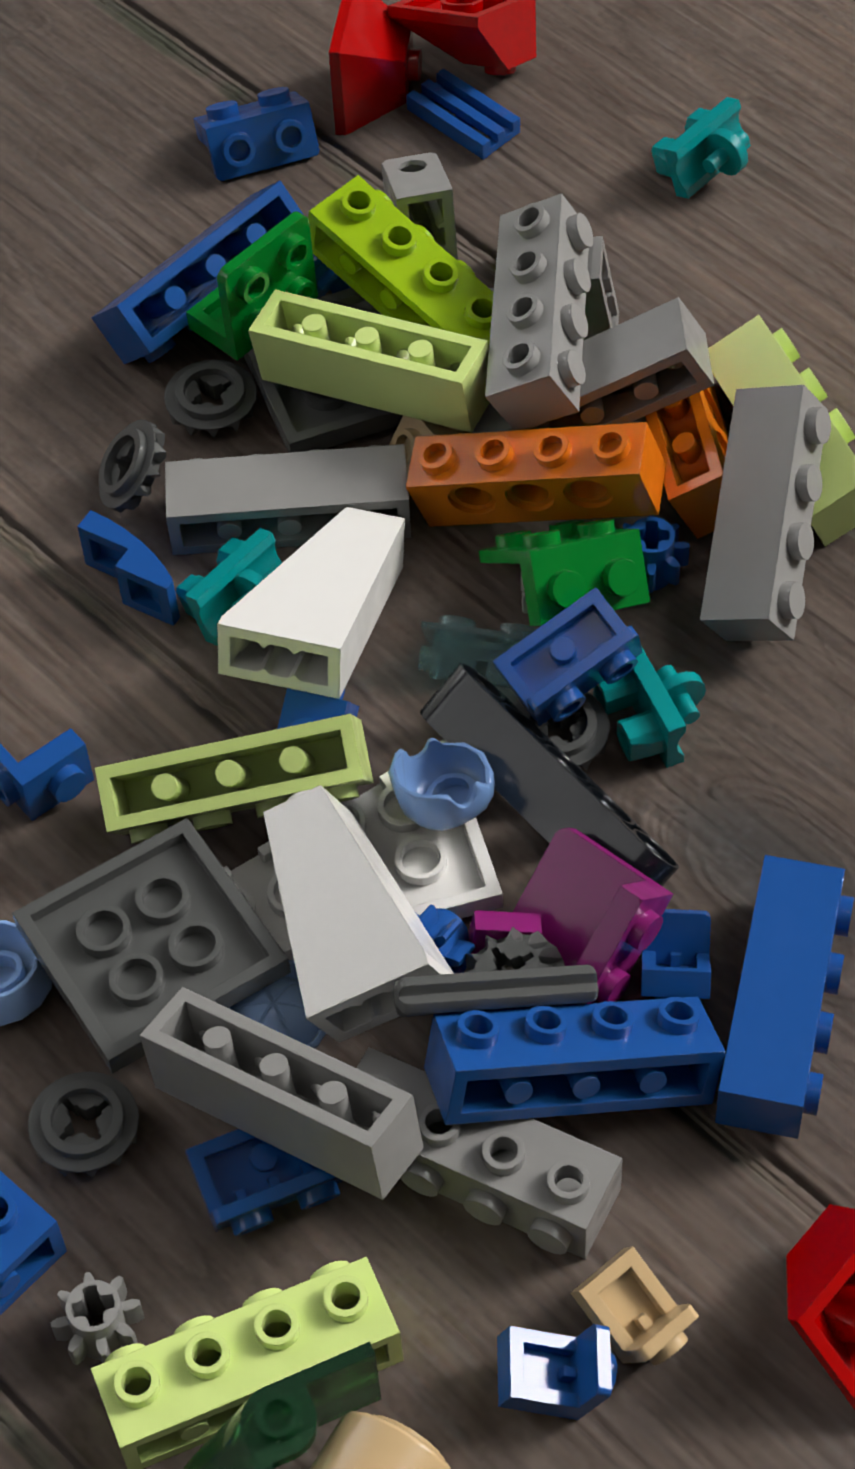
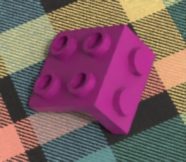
M562 828L554 834L513 912L541 915L542 935L549 943L557 947L565 966L590 965L594 967L597 973L598 996L595 1001L587 1004L606 1001L618 1002L629 986L631 980L629 974L638 957L652 943L660 931L663 923L662 914L674 894L577 829Z

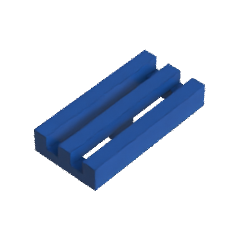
M444 68L436 73L437 82L434 83L428 79L421 84L422 92L420 94L413 90L406 95L407 110L483 160L520 133V117ZM434 102H437L438 104L442 105L443 107L454 113L455 117L447 111H445L444 109H442L441 107H439L438 105H436ZM472 126L475 127L476 129H478L479 131L483 132L484 134H486V135L489 136L490 138H489V139L486 138L485 136H483L482 134H480L479 132H477L476 130H474V129L471 128V127H472Z

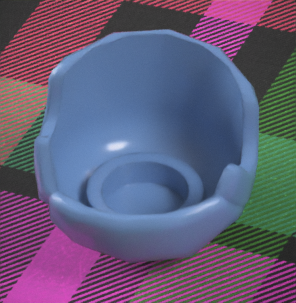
M430 738L427 740L423 750L414 756H409L406 751L399 749L394 754L388 771L394 793L405 816L429 830L443 831L464 825L482 813L494 795V772L485 754L465 742L441 743L435 738Z

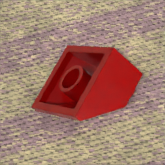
M341 0L328 52L336 135L346 136L407 103L406 95L409 93L411 81H420L422 49L413 48V32L388 17V5L382 0Z
M401 0L387 6L389 18L463 64L484 66V71L487 74H512L516 72V66L536 58V0Z
M829 1204L786 1255L788 1320L855 1410V1209Z

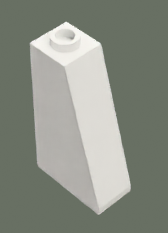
M350 507L343 509L221 616L217 624L218 674L340 699L403 568L405 518Z
M319 785L311 790L300 791L289 797L287 801L263 812L307 1020L340 1043L399 1017L395 1009L393 997L395 981L411 976L454 974L353 813L325 788Z

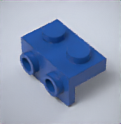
M277 87L258 93V101L238 106L237 101L231 100L206 107L207 115L195 117L193 120L198 139L209 150L215 177L220 181L317 156L320 149L309 101L295 91L289 93L288 87Z
M595 587L493 660V664L540 727L551 718L555 722H559L572 715L585 702L584 694L602 681L612 684L625 677L637 665L638 660L636 657L643 652L637 632L632 626L627 627Z
M240 1129L195 1145L185 1151L215 1232L231 1226L234 1236H241L274 1222L275 1220L271 1212L273 1209L298 1200L301 1210H306L332 1200L341 1194L337 1184L343 1182V1180Z

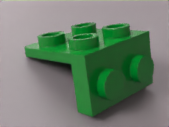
M298 211L291 213L225 264L217 275L218 287L186 312L189 329L238 361L253 349L248 330L275 289L316 299L318 297L309 219Z
M575 519L549 524V531L531 533V530H521L503 533L495 536V547L478 550L480 563L520 564L530 626H542L595 587L613 610L650 602L639 529H615L614 519L585 522L584 519Z

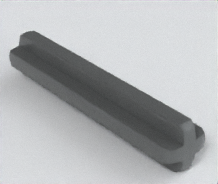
M590 965L403 977L395 981L393 990L395 1009L401 1017L457 1013L472 1010L487 1011L532 1008L536 1006L587 1004L595 1001L598 996L597 973L594 967Z

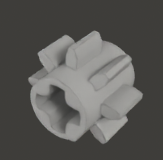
M87 1272L84 1274L83 1283L76 1286L71 1293L62 1290L57 1293L61 1307L67 1316L56 1318L50 1322L56 1341L70 1340L68 1352L73 1364L78 1365L86 1356L105 1363V1359L115 1350L138 1343L135 1332L129 1324L138 1323L145 1317L140 1300L130 1299L125 1301L127 1288L123 1277L117 1276L109 1284L101 1280H95L92 1274ZM97 1315H103L104 1323L93 1326L92 1318Z

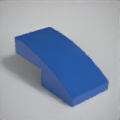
M90 510L77 526L85 564L118 579L123 604L174 626L179 620L180 615L174 582L165 566L141 540L125 528Z

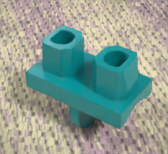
M726 97L711 110L698 108L687 117L683 134L676 139L663 137L652 146L651 153L656 171L660 175L672 178L676 196L689 199L718 173L736 175L746 167L748 163L747 149L751 145L749 136L743 131L739 122V112L741 110L739 99Z
M259 528L246 541L232 537L218 550L216 559L218 566L205 577L191 574L177 586L176 594L185 613L196 619L205 641L218 646L217 624L221 616L282 564L276 553V540L272 532Z
M642 648L643 653L636 657L638 663L631 672L612 684L602 681L593 688V696L603 705L607 715L630 706L634 708L637 715L617 721V737L628 761L659 754L664 765L668 768L684 762V754L678 743L686 733V724H691L700 717L696 705L704 697L706 688L697 673L689 671L677 673L672 665H665L656 673Z

